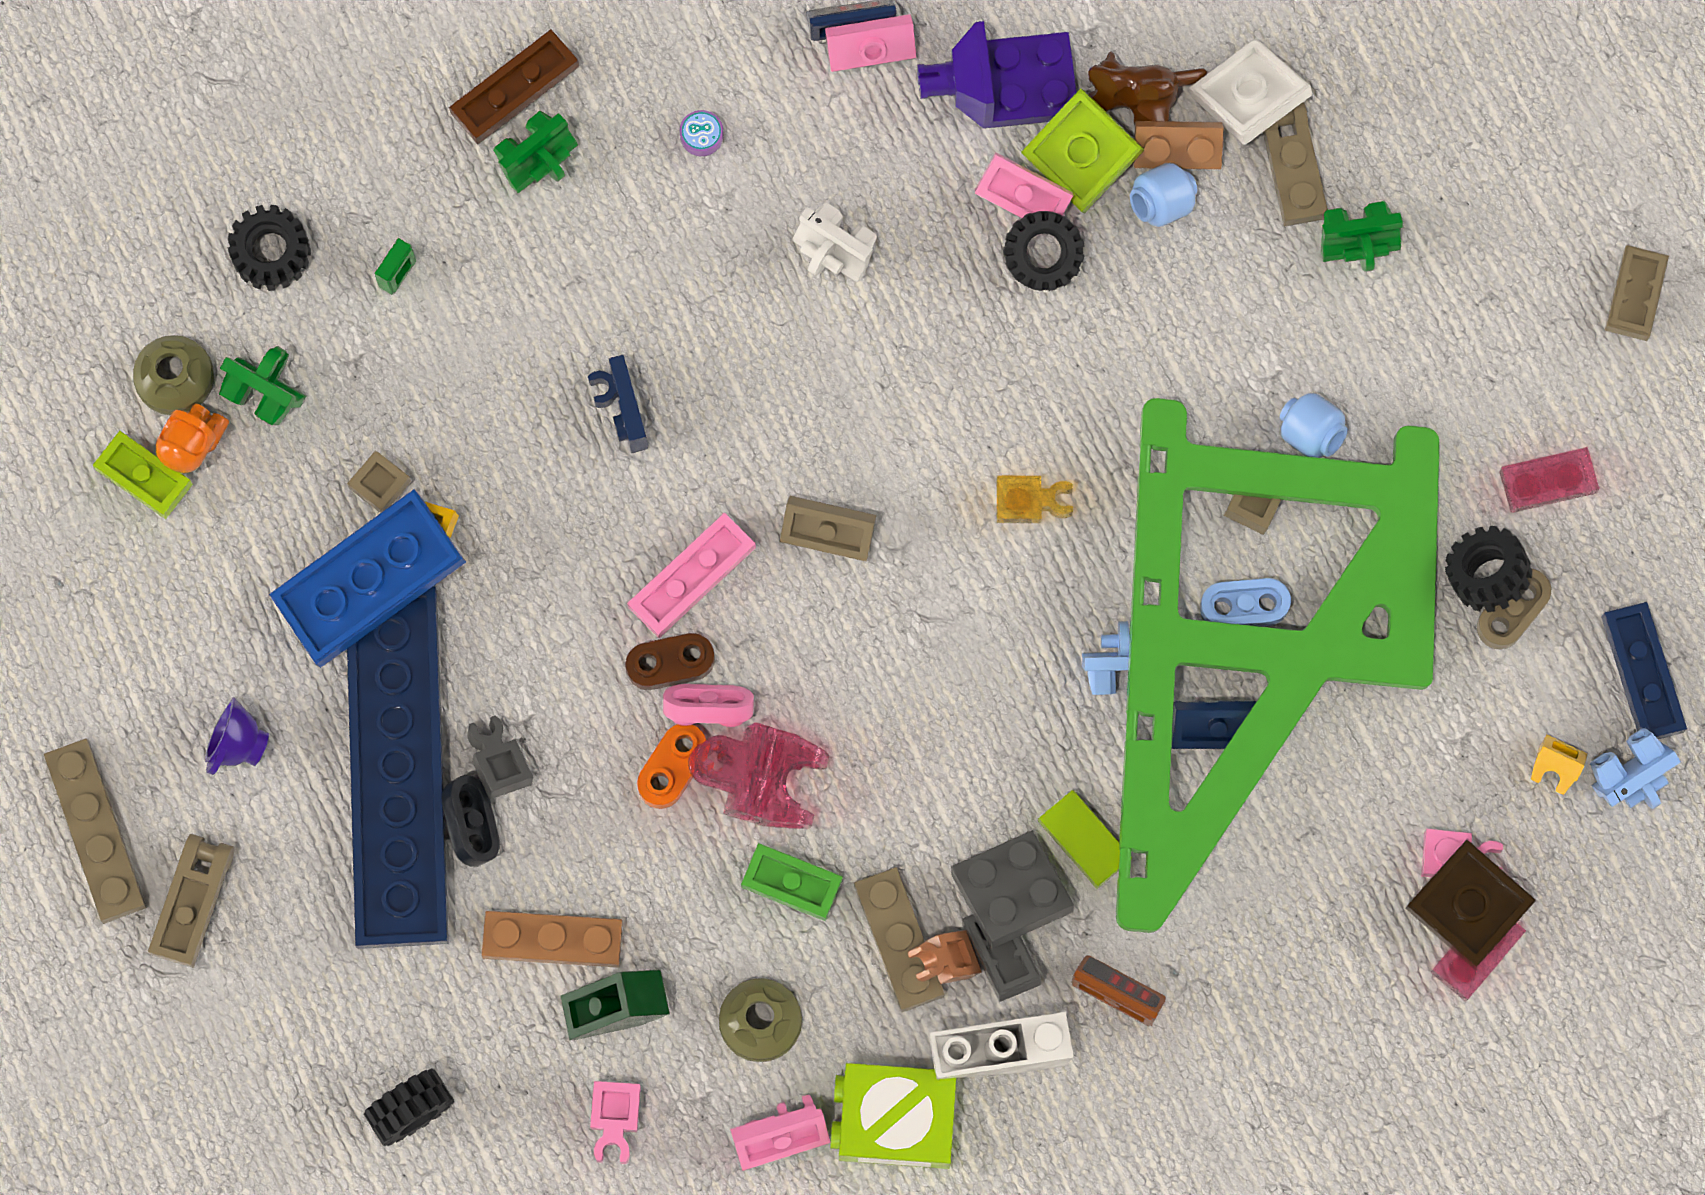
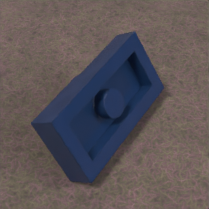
M624 355L608 358L611 374L605 371H594L588 375L590 386L597 384L608 386V391L605 394L593 397L595 406L597 408L608 407L618 397L620 414L612 417L619 442L628 440L631 454L647 450V437Z
M1175 701L1173 703L1171 749H1225L1256 701Z

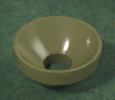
M178 335L164 336L150 342L141 350L135 360L133 382L142 402L150 409L165 415H171L175 410L188 413L195 403L201 405L208 398L214 384V367L205 349L195 341ZM176 357L182 361V371L176 378L163 379L158 375V364L164 358Z
M758 978L740 983L725 997L720 1008L719 1029L724 1042L737 1056L748 1061L769 1062L782 1057L795 1045L801 1032L802 1014L797 999L789 989L774 980ZM764 1003L771 1007L774 1012V1019L770 1026L765 1029H755L748 1024L746 1013L753 1004Z

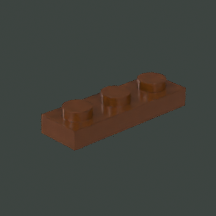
M550 29L449 107L450 113L478 145L579 67V61L553 30Z

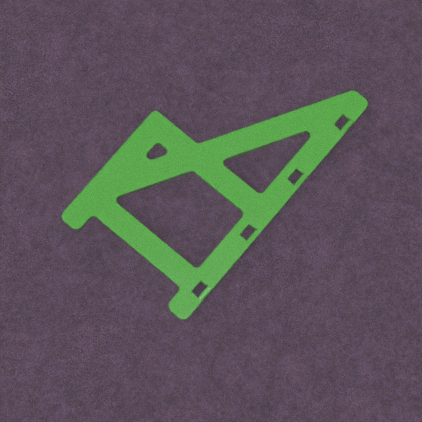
M1153 398L1144 404L1141 411L1140 463L1137 483L1126 701V741L1124 742L1119 840L1120 860L1116 900V922L1123 930L1154 933L1161 928L1324 682L1339 681L1425 690L1432 683L1439 477V436L1434 430L1417 426H1404L1400 428L1393 440L1392 464L1381 465L1192 444L1186 438L1187 411L1181 402ZM1151 449L1166 451L1165 473H1150ZM1187 490L1373 510L1378 516L1377 523L1304 630L1297 631L1182 618L1178 613L1183 493ZM1145 580L1147 582L1159 583L1158 605H1144ZM1376 607L1385 609L1388 614L1387 638L1385 639L1368 638L1362 632V625ZM1177 666H1192L1263 674L1268 682L1267 687L1185 809L1179 812L1174 811L1169 806L1175 668ZM1138 714L1140 716L1153 717L1152 740H1137ZM1131 851L1146 854L1145 878H1130Z

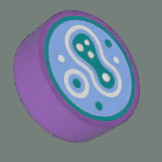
M697 110L691 112L682 120L680 140L685 150L695 156L711 155L720 148L723 142L722 123L712 112Z

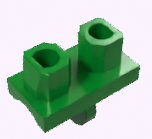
M542 111L537 112L527 121L525 126L529 134L527 139L518 144L513 138H505L494 147L493 151L499 160L498 163L510 186L517 193H520L533 181L538 183L547 174L557 182L565 177L560 164L571 156L569 152L577 147L578 144L568 129L567 121L559 113L552 118Z
M1385 201L1369 203L1364 207L1363 218L1349 220L1347 210L1342 208L1326 210L1324 212L1321 236L1323 262L1344 259L1345 262L1360 260L1364 272L1373 271L1375 267L1374 258L1389 256V252L1401 250L1400 232L1401 228H1403V221L1400 212L1392 213Z

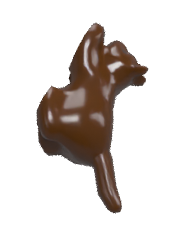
M1110 51L1104 61L1090 67L1088 79L1095 87V91L1088 94L1105 111L1114 110L1119 107L1131 110L1134 115V126L1135 121H1169V111L1176 100L1178 87L1195 84L1207 75V71L1204 68L1172 72L1170 69L1159 65L1124 66L1117 62L1114 53Z

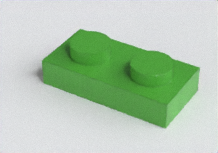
M758 843L742 880L741 888L826 922L843 876Z

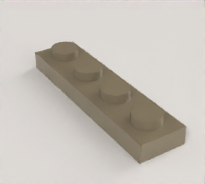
M85 738L44 753L100 921L106 924L146 909L144 898L90 742Z

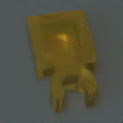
M997 475L996 523H1041L1042 511H1049L1051 515L1057 518L1071 517L1073 506H1061L1056 502L1055 497L1059 494H1072L1073 484L1067 481H1059L1051 485L1050 488H1041V476Z

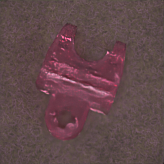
M754 722L745 728L742 741L717 735L696 746L689 756L688 768L691 776L699 784L728 792L724 815L765 827L809 829L812 827L815 815L801 809V804L791 798L786 788V779L791 770H801L803 766L819 770L827 769L830 756L822 748L796 734ZM714 752L718 753L717 761L723 763V766L717 770L713 769L714 762L707 759Z

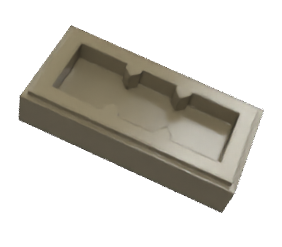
M1629 245L1625 246L1604 331L1648 341L1669 259L1668 255Z

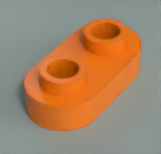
M679 724L671 727L639 773L637 780L639 795L650 807L664 809L674 805L702 765L707 755V742L703 732L698 727ZM680 739H689L693 743L689 751L680 752L676 749V743ZM657 776H663L669 782L666 788L656 790L651 785L652 780Z

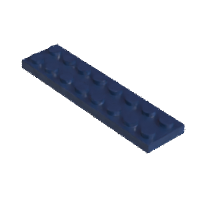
M433 586L347 648L355 946L357 949L449 944L445 819L442 805L443 759L437 590Z

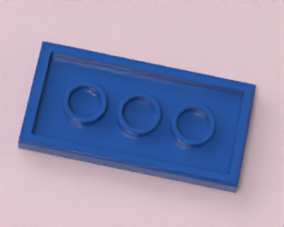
M413 489L275 589L269 596L312 660L321 668L461 567L466 561L420 494Z

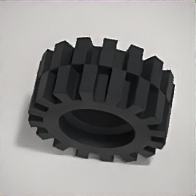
M270 204V210L265 211L263 205L255 206L257 213L251 215L247 210L242 213L244 220L241 223L238 220H235L233 223L234 233H229L227 239L230 247H227L229 256L241 279L246 283L251 281L254 288L261 289L262 285H266L268 291H276L275 285L281 283L284 289L290 286L288 280L292 277L298 281L302 277L301 268L307 269L309 265L307 256H311V248L307 234L298 217L294 218L292 212L285 208L283 212H280L277 205ZM268 233L281 236L286 242V249L278 260L262 262L253 255V245L260 236Z
M1048 211L1029 213L1020 220H1017L1012 225L1013 227L1009 233L1007 232L1005 247H1003L1005 265L1013 275L1012 277L1024 286L1038 291L1057 290V288L1070 283V280L1079 273V267L1081 262H1084L1085 257L1083 254L1084 241L1080 237L1078 228L1065 216ZM1043 233L1054 236L1061 248L1058 261L1049 268L1034 266L1027 256V246L1030 240L1036 235Z
M431 1068L428 1071L420 1072L417 1076L416 1074L411 1076L406 1082H401L393 1090L384 1093L382 1098L375 1100L371 1104L372 1106L368 1107L363 1114L382 1145L390 1146L395 1142L403 1140L407 1135L411 1136L416 1133V1130L421 1127L424 1128L431 1120L437 1119L442 1115V1112L450 1108V1105L454 1103V1099L436 1070Z

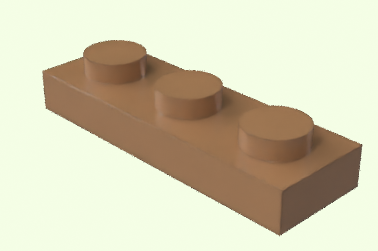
M485 911L482 958L619 968L623 921L621 919Z

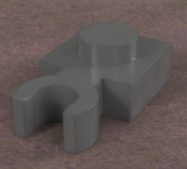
M496 715L490 718L489 727L492 731L490 735H482L479 733L475 723L469 724L467 732L468 741L472 747L480 750L474 753L472 762L489 799L531 786L533 776L516 739L503 743L501 739L503 734L501 720Z

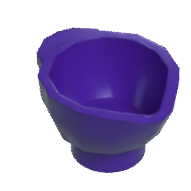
M235 697L230 700L220 716L208 743L205 754V762H207L206 773L214 775L220 766H237L243 762L256 766L268 743L269 733L258 729L256 719Z

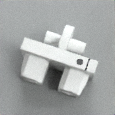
M827 202L815 211L807 207L800 215V224L792 241L802 247L800 250L802 253L812 258L808 271L817 276L826 267L835 274L842 272L858 283L864 276L877 238L876 234L864 226H857L851 234L839 228L843 216L838 209Z

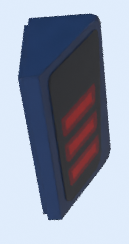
M873 0L809 10L806 12L810 39L813 41L825 40V28L896 17V6L892 0Z

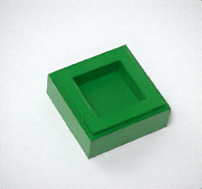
M400 238L396 240L374 273L379 288L391 295L395 294L416 263L412 246Z

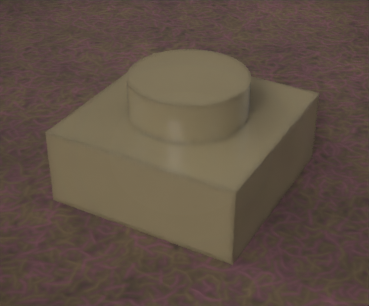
M375 450L347 485L351 491L382 513L395 502L412 481L410 476Z
M1234 494L1223 516L1264 535L1281 499Z

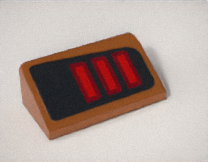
M1089 955L1083 958L1071 981L1072 986L1148 1027L1153 1025L1166 1000L1163 994Z

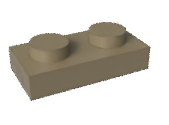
M790 495L786 504L780 542L867 562L877 515Z

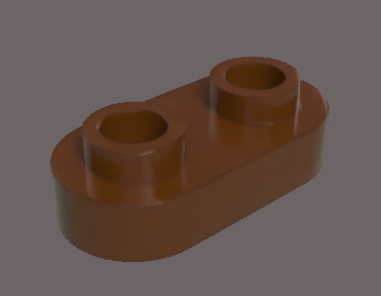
M696 633L641 643L632 648L628 653L625 662L626 673L630 682L642 690H655L703 679L712 671L715 663L714 649L707 638ZM691 648L697 649L700 652V657L693 662L687 661L683 657L685 651ZM644 658H652L656 661V666L650 671L642 670L639 664Z

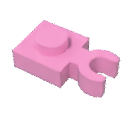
M1426 829L1424 832L1421 877L1432 878L1466 840L1472 841V833ZM1487 841L1476 848L1484 855L1488 852L1501 853L1503 844L1497 841Z
M594 1081L590 1128L591 1130H604L603 1136L596 1142L594 1147V1156L597 1162L603 1163V1152L607 1146L616 1145L621 1149L620 1163H628L630 1149L624 1139V1132L638 1131L640 1084Z

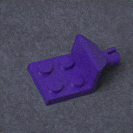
M984 21L975 22L951 51V61L929 65L917 64L920 99L945 95L954 96L955 106L983 129L1049 122L1077 93L1069 32L987 40Z

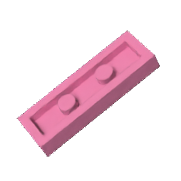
M724 512L627 603L628 608L660 638L756 548V543Z

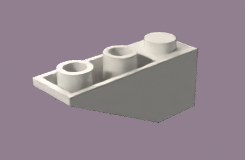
M1066 1012L929 1033L936 1079L1023 1073L1066 1066L1074 1058Z

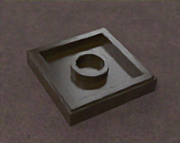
M1466 840L1405 909L1475 970L1536 902V899L1470 841Z

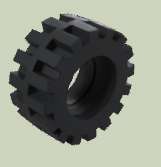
M1490 526L1489 530L1485 531L1483 527L1475 528L1476 534L1470 536L1467 532L1461 536L1463 539L1461 544L1455 541L1451 546L1454 554H1447L1445 561L1448 566L1445 567V572L1453 590L1467 607L1470 605L1473 610L1479 612L1482 607L1487 612H1495V606L1500 605L1503 610L1509 607V600L1513 599L1517 602L1522 597L1519 592L1521 589L1527 591L1530 585L1527 578H1532L1531 562L1515 535L1513 536L1509 530L1503 528L1500 532L1497 526ZM1492 560H1504L1501 568L1493 575L1485 578H1473L1474 573L1484 563Z

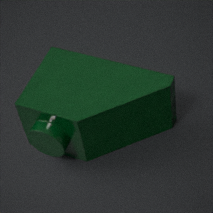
M661 970L618 972L560 996L569 1040H578L638 1027L670 1015Z

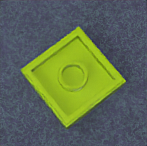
M1080 88L1021 153L1048 180L1073 193L1071 202L1082 213H1086L1144 151V148L1085 90Z

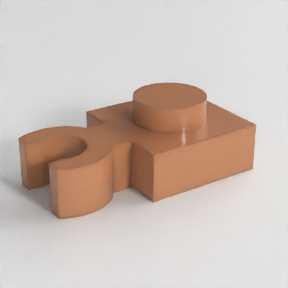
M966 930L936 935L907 952L909 958L918 957L924 963L925 970L916 974L917 980L921 982L938 976L940 984L970 979L982 973Z

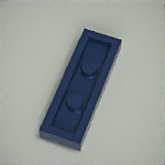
M1644 602L1605 612L1601 616L1636 730L1639 731L1642 728H1646L1657 739L1684 733L1687 730V726L1648 603Z

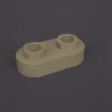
M1532 569V578H1527L1530 583L1528 589L1534 595L1532 600L1526 601L1520 598L1516 602L1511 599L1508 601L1509 607L1503 610L1500 605L1495 606V612L1483 610L1477 621V633L1485 645L1498 650L1513 646L1544 609L1551 596V585L1548 578L1542 572ZM1495 621L1502 622L1506 626L1507 632L1505 634H1497L1492 630L1491 624Z

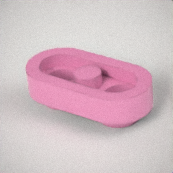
M678 684L669 687L663 694L664 715L679 725L719 723L726 727H736L753 716V693L741 686Z

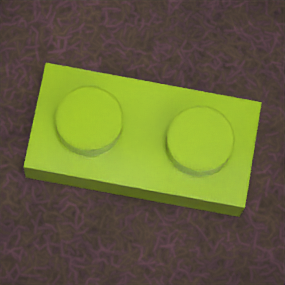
M120 430L92 465L97 472L165 520L193 485L190 479L166 467L157 456Z

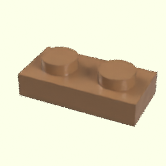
M1135 121L1134 139L1144 148V151L1133 162L1134 168H1155L1164 163H1174L1182 169H1221L1223 123Z

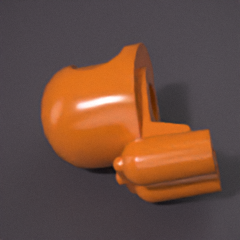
M196 403L189 413L175 410L168 418L157 438L156 455L162 464L179 473L195 471L202 464L208 452L216 448L229 424V420L217 413H213L211 416L208 409Z

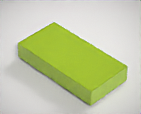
M1071 790L1038 818L1041 826L1096 889L1119 871V842L1074 790Z

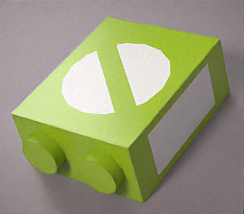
M846 1063L845 1075H836L834 1102L843 1103L842 1120L832 1121L830 1149H839V1161L950 1169L956 1078L936 1079L935 1069Z

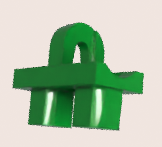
M279 346L270 348L258 367L241 357H237L235 360L225 357L220 367L221 370L226 372V375L223 379L219 395L235 404L244 405L251 390L254 388L264 394L254 414L270 425H279L290 409L300 408L306 398L304 394L278 380L289 357L287 351Z

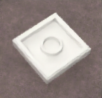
M1257 38L1189 87L1191 98L1218 122H1222L1223 126L1244 145L1312 96L1311 86Z

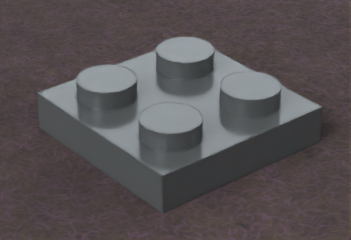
M1033 830L951 866V875L991 949L1069 915L1074 911V904Z

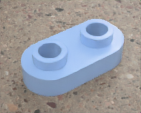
M1272 578L1219 582L1211 585L1204 592L1200 603V612L1204 621L1258 627L1272 626L1278 624L1286 617L1291 605V596L1283 583ZM1269 598L1274 602L1275 608L1270 611L1263 610L1259 605V600ZM1218 602H1225L1229 605L1230 612L1221 615L1216 612L1214 605Z

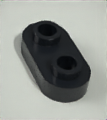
M462 775L444 787L442 791V805L455 855L465 865L479 867L497 856L500 849V840L491 801L482 782L474 776Z

